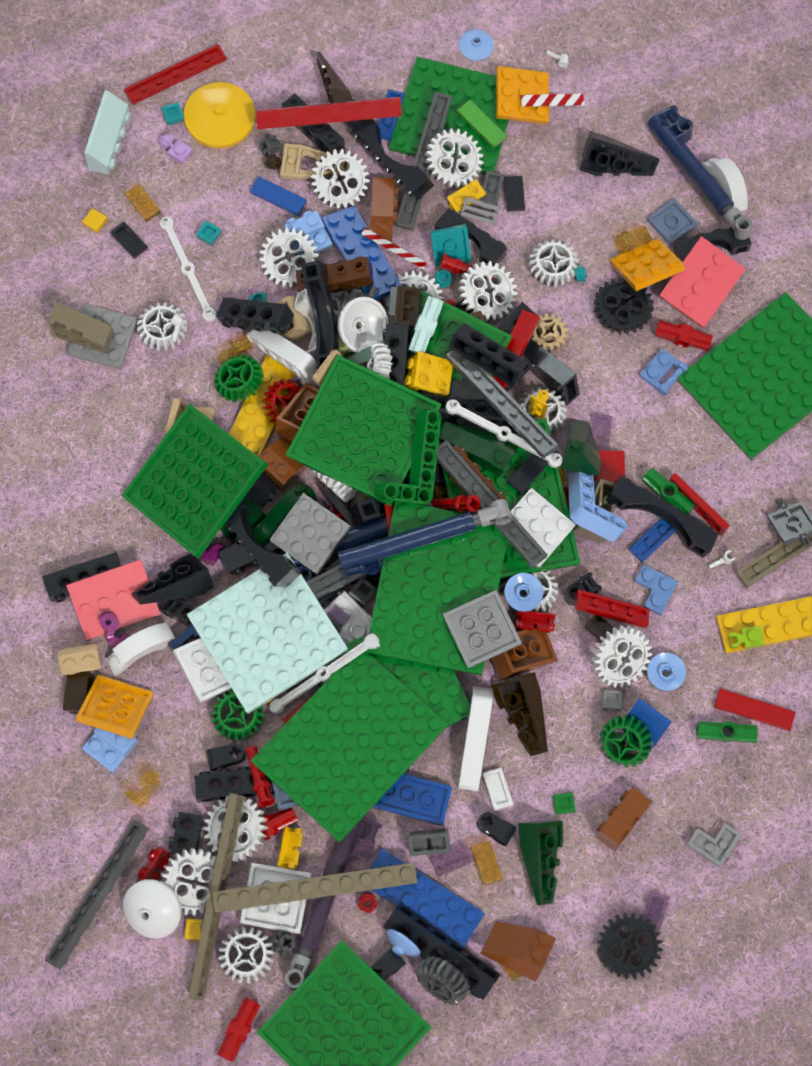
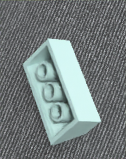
M106 90L104 91L84 154L89 170L110 175L111 169H115L116 153H120V141L126 135L125 126L126 122H130L131 112H129L127 103Z

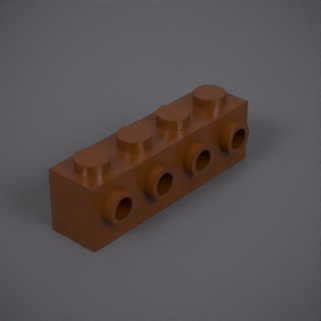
M357 257L352 260H340L337 263L326 264L331 293L374 285L372 264L368 257ZM302 269L296 270L298 292L306 289Z

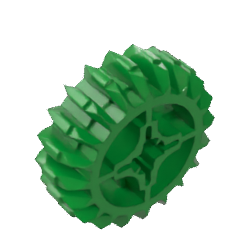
M243 353L240 357L236 354L232 359L228 357L227 362L222 361V366L217 367L219 372L214 373L215 389L228 402L236 403L239 400L243 403L244 398L250 400L249 396H256L255 391L261 390L259 385L264 384L262 380L264 373L262 372L261 365L256 359H253L250 355L245 356Z
M230 689V695L227 696L225 692L222 693L223 700L219 697L216 698L219 705H212L213 709L217 711L211 712V716L216 717L211 721L212 724H217L214 727L216 731L221 730L220 736L223 737L228 733L227 740H230L232 735H234L236 742L239 740L238 736H242L243 741H245V734L248 733L252 738L253 733L251 730L259 732V728L256 725H263V721L260 719L265 716L261 712L264 710V707L260 706L255 709L252 721L247 724L245 720L247 712L243 706H238L232 702L239 699L233 690ZM228 705L230 713L222 721V711ZM234 710L241 711L242 721L237 716L234 718ZM237 723L243 728L233 729L227 725Z
M627 714L622 718L620 715L616 716L615 719L611 718L603 726L604 730L600 732L602 737L599 739V743L603 744L601 750L606 751L604 757L610 756V763L614 762V760L617 761V767L622 763L625 768H628L629 765L635 767L637 763L642 764L652 751L650 745H652L653 740L649 739L652 732H646L648 725L642 727V720L636 722L635 716L629 719ZM616 729H626L625 732H614ZM627 750H632V751L637 750V751H639V752L634 753V754H627V753H626Z

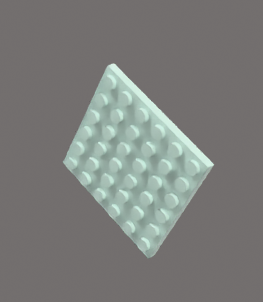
M288 553L283 554L285 557L291 559ZM259 569L187 614L247 714L349 651L301 574L286 589H283L279 586H273L268 580L270 576Z

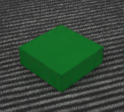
M573 792L553 795L556 815L576 813Z

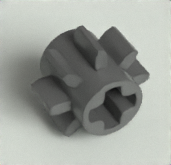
M264 135V139L260 140L259 150L264 152L263 156H276V153L280 151L281 142L276 139V135Z
M285 931L283 935L280 932L276 933L275 937L277 939L271 941L274 948L273 952L279 953V957L285 956V953L288 956L292 955L293 951L291 949L298 946L294 941L296 937L290 936L289 931Z

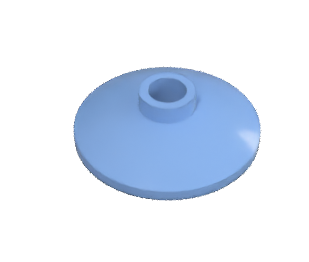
M469 30L459 40L460 52L470 60L479 61L486 59L494 49L492 37L482 30Z
M518 573L512 576L506 583L504 590L505 599L515 610L522 612L531 611L542 601V584L532 574ZM521 590L526 592L527 595L525 597L520 595Z
M660 653L651 659V663L648 664L647 676L651 684L657 689L672 691L683 684L686 678V667L678 656L672 653ZM662 671H668L669 676H663Z
M392 929L386 931V936L393 945L392 950L397 955L402 956L405 954L416 958L421 955L418 947L407 937Z

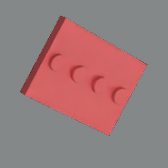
M701 236L683 261L685 270L671 277L659 294V297L698 326L704 328L746 268Z
M141 559L66 585L86 640L103 635L107 631L100 626V616L104 612H112L117 616L120 623L117 629L160 615L156 602L140 605L131 595L132 592L148 581Z

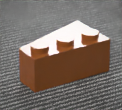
M373 177L371 231L392 242L393 222L397 223V211H393V209L397 210V198L394 197H398V186H394L395 180L393 178Z
M634 787L630 791H624L619 798L622 801L618 807L614 805L608 813L610 816L606 823L602 821L596 829L599 832L596 838L615 852L652 803L649 798Z

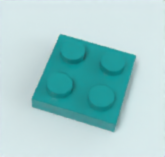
M466 224L430 231L433 259L436 268L439 267L444 253L457 260L460 258L463 262L471 261Z

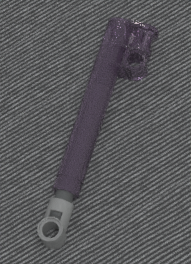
M363 818L340 843L335 840L322 876L345 873L350 858L359 861L370 859L376 843V834L378 829H382L383 826L380 823ZM362 846L367 847L369 850L368 854L364 856L357 852L358 848ZM336 895L314 898L300 934V939L297 942L298 953L294 954L285 977L286 984L291 989L296 990L305 980L312 961L310 959L311 953H316L317 944L320 942ZM298 974L301 977L300 982L295 985L289 982L291 975Z

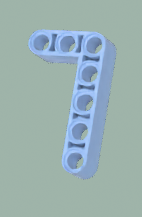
M568 470L570 518L577 525L611 542H615L627 529L626 522L619 516L595 505L593 475Z

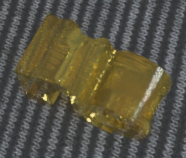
M640 226L634 230L631 229L628 232L623 231L617 234L614 243L620 254H624L632 246L640 247L652 241V237L646 226Z
M148 770L140 776L139 780L143 787L142 793H137L133 789L124 793L139 808L149 804L153 796L151 790L157 789L161 784L159 774L154 770Z

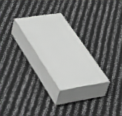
M502 768L483 772L482 775L494 811L513 806Z

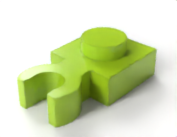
M761 626L743 628L740 630L741 635L735 632L728 635V638H735L737 643L730 645L732 649L739 647L740 644H743L744 649L763 647L765 645Z

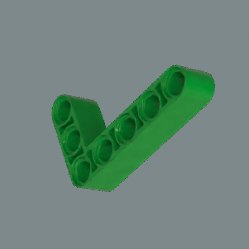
M422 409L416 415L409 485L380 482L374 489L375 496L378 499L413 504H428L431 502L441 425V414L438 410Z

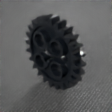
M621 277L618 278L617 282L612 278L610 284L605 282L604 287L600 286L599 293H596V299H594L593 303L596 305L594 306V312H597L596 318H601L600 324L606 323L605 329L612 327V333L616 329L619 331V335H621L622 330H625L627 335H629L630 330L636 333L637 327L642 330L643 324L647 325L648 319L652 317L654 300H649L652 294H646L647 287L635 291L626 280L622 281ZM622 292H626V293H628L629 295H628V296H624V295H622L621 293H622ZM612 302L614 306H609L607 303ZM633 306H639L640 309H634ZM618 316H624L626 319L622 320Z
M626 912L623 913V919L615 915V922L608 919L610 926H602L606 932L598 933L603 937V940L597 941L598 944L602 945L597 951L603 952L599 959H606L603 966L608 967L610 965V973L617 970V977H620L622 973H624L626 980H628L629 974H632L634 980L637 978V973L644 977V970L651 973L650 966L657 967L654 960L661 959L657 952L663 951L662 948L658 947V944H661L663 940H657L656 938L661 933L653 931L656 927L655 924L652 926L648 925L650 919L643 922V915L641 914L637 919H635V913L633 912L630 918H628ZM623 926L629 929V935L626 938H621L618 934L619 929ZM636 928L638 931L632 943L635 949H630L626 962L622 963L627 951V947L624 946L625 942H630L632 933ZM641 934H645L648 937V943L645 946L638 944L637 940ZM614 946L621 947L622 954L620 957L612 956L611 949ZM637 953L641 956V962L638 965H633L630 957Z

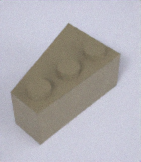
M56 302L48 321L53 337L103 353H107L114 336L113 328L109 323L94 319Z
M599 479L594 482L595 505L615 514V506L605 501L614 482ZM574 523V536L599 543L607 540Z

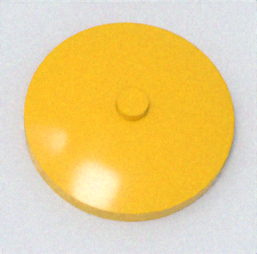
M226 82L209 83L198 88L188 98L184 107V122L188 133L198 143L210 148H228L239 144L251 133L255 124V107L251 97L242 88Z

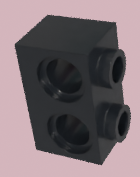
M179 812L178 817H174L172 829H175L174 837L170 836L168 848L171 849L173 855L178 853L183 856V849L178 848V844L182 840L189 842L188 847L185 849L188 854H190L191 848H194L197 854L204 822L203 816ZM185 821L193 822L190 829L182 828V824Z

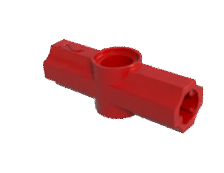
M659 320L655 337L673 341L676 346L682 345L683 348L690 346L709 351L713 338L711 334L694 330L691 325H675Z
M246 997L244 998L236 1016L232 1018L226 1030V1036L217 1053L218 1056L233 1063L242 1043H245L247 1039V1034L252 1029V1023L261 1007L260 1004Z

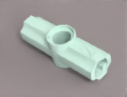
M427 297L422 314L419 315L416 322L415 333L408 350L413 353L418 351L425 353L430 337L433 336L436 329L437 318L443 306V301L435 297Z

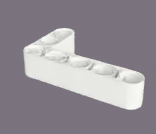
M252 329L246 334L248 341H252L256 348L293 371L302 386L308 383L320 389L313 380L317 366L315 359L310 354L281 335L270 331L258 332Z
M473 686L458 789L476 792L479 790L493 701L492 688Z

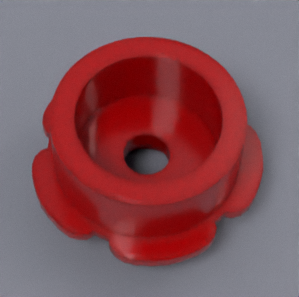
M362 894L359 897L358 908L361 911L372 913L377 908L378 901L373 894Z

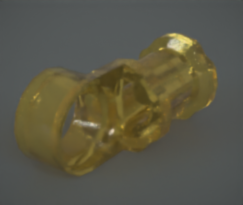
M244 334L243 338L235 342H229L230 348L221 352L217 359L222 366V361L227 362L228 357L232 359L235 354L239 356L240 353L248 349L252 350L253 346L247 335Z

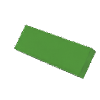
M471 100L457 109V114L493 149L506 139L507 135Z

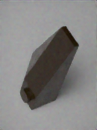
M316 52L317 64L329 103L356 101V99L353 100L351 92L321 52Z
M535 672L491 685L497 705L501 710L505 709L510 716L507 720L510 725L515 724L519 731L518 738L529 755L534 756L548 752L541 690Z

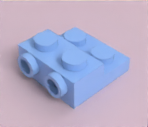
M307 211L299 219L290 218L286 221L284 232L286 227H288L290 232H292L293 228H296L297 234L300 230H303V237L309 234L308 241H315L312 247H318L314 253H319L333 247L325 230V225L317 211L313 213L312 211ZM294 241L291 245L294 250H297L300 243ZM302 251L296 255H303L305 254V251Z
M96 728L93 731L94 734L83 746L82 750L110 772L114 773L138 744L135 738L137 735L135 734L134 738L131 739Z

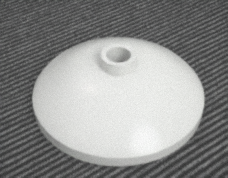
M357 297L350 300L343 307L339 315L338 330L346 347L357 353L358 347H361V344L366 341L377 340L383 343V329H386V324H389L385 309L378 301L370 297Z
M146 879L135 883L128 889L123 900V912L128 924L142 936L153 939L166 937L180 923L182 915L180 901L175 892L160 881Z

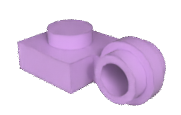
M168 134L161 135L159 138V145L164 149L169 147L168 155L180 164H183L193 152L191 147L179 139L173 144V139Z

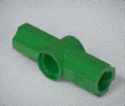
M654 468L650 469L641 479L659 497L663 498L665 502L678 507L685 514L688 515L695 507L678 490L675 483L666 480ZM664 490L671 491L672 495H666Z
M698 721L696 737L697 739L718 740L724 743L730 741L756 743L758 728L757 725L734 724L729 721L724 723ZM722 729H729L731 736L724 735Z

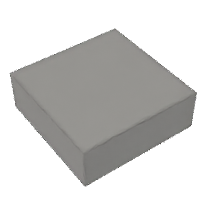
M603 689L601 709L621 711L623 691Z

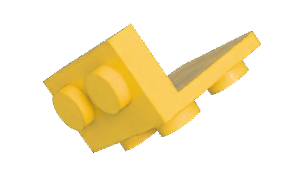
M420 351L412 358H409L407 362L408 375L405 378L404 386L415 392L421 389L441 396L449 394L453 365L448 360Z

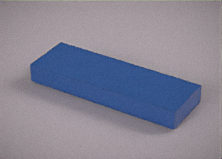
M388 89L386 98L400 97L402 106L405 93ZM398 117L379 118L377 125L381 129L382 140L391 142Z
M261 177L257 178L250 190V194L296 216H299L307 202L305 198Z
M661 518L629 548V551L643 563L676 530Z

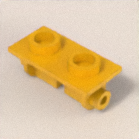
M477 179L448 196L447 199L450 202L448 206L451 211L459 212L462 209L466 196L480 199L486 195V192Z
M540 390L536 397L531 395L528 411L532 416L545 418L548 407L546 403L549 398L548 391Z
M284 827L278 867L295 870L296 866H298L300 851L297 848L301 847L302 836H304L302 829Z

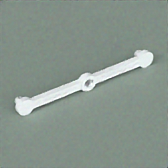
M163 217L160 220V227L167 232L182 264L181 272L188 277L203 309V319L206 322H213L216 319V311L210 308L194 274L195 267L193 263L188 262L173 230V220L170 217ZM186 267L191 268L189 271L185 270Z
M452 399L446 403L445 409L449 414H458L496 434L500 441L508 440L541 458L524 439L511 433L508 427H499L461 407L457 400ZM504 431L507 435L503 436L501 432ZM552 453L544 458L549 466L553 468L559 467L562 463V457L558 453Z
M375 634L367 635L364 642L329 666L319 668L313 677L282 698L274 699L269 707L271 712L275 714L285 712L287 704L321 681L326 682L331 677V674L368 649L379 648L378 636Z

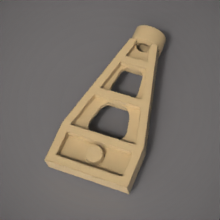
M285 143L280 179L298 181L313 179L311 176L316 175V172L312 169L302 170L300 168L302 157L308 156L321 163L320 156L327 158V153L304 145ZM342 161L339 164L341 171L346 172L349 170L348 162ZM334 164V171L337 176H340L337 167ZM324 170L323 177L333 176L331 170Z

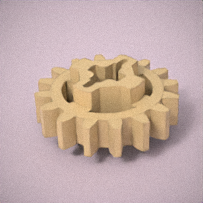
M545 313L544 318L540 316L539 324L531 338L542 348L548 349L552 353L554 348L556 351H559L560 346H565V341L568 340L569 328H565L566 322L561 323L562 317L556 319L555 314L549 317ZM536 330L540 334V338H538Z

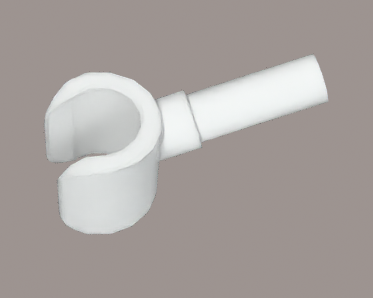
M549 50L546 52L547 55L559 60L558 66L567 68L569 61L566 54H561L560 56Z
M174 315L171 320V324L175 326L172 342H176L178 332L184 325L183 319L178 315Z
M726 551L722 558L708 564L709 569L723 563L731 564L735 557L729 559L727 555L732 551Z

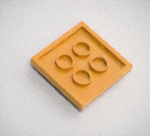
M498 66L496 68V118L548 124L549 106L522 107L520 95L549 94V73Z
M659 239L652 240L647 244L610 259L612 267L635 291L685 270L684 263Z
M97 675L77 714L76 721L133 739L150 705L154 692Z

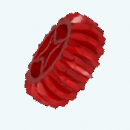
M281 379L279 382H273V385L267 387L268 391L264 392L263 395L266 398L261 401L266 404L262 407L263 410H267L264 416H270L269 423L275 421V427L276 418L286 407L285 401L289 404L303 387H298L299 382L293 383L292 379L287 381ZM280 390L288 391V394L285 396L277 395Z

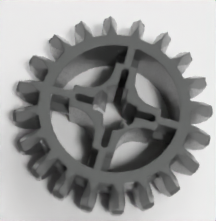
M428 956L419 964L416 970L417 980L432 997H436L438 1001L441 1000L445 1004L458 1005L467 996L469 991L467 979L464 978V974L459 972V969L449 964L447 960L444 961L439 957Z

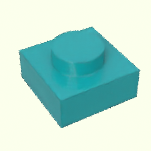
M179 102L162 107L167 126L184 121Z
M205 221L197 232L196 238L212 246L222 233V230Z

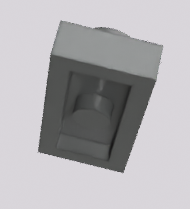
M486 171L483 184L486 195L480 198L481 201L498 205L504 174Z

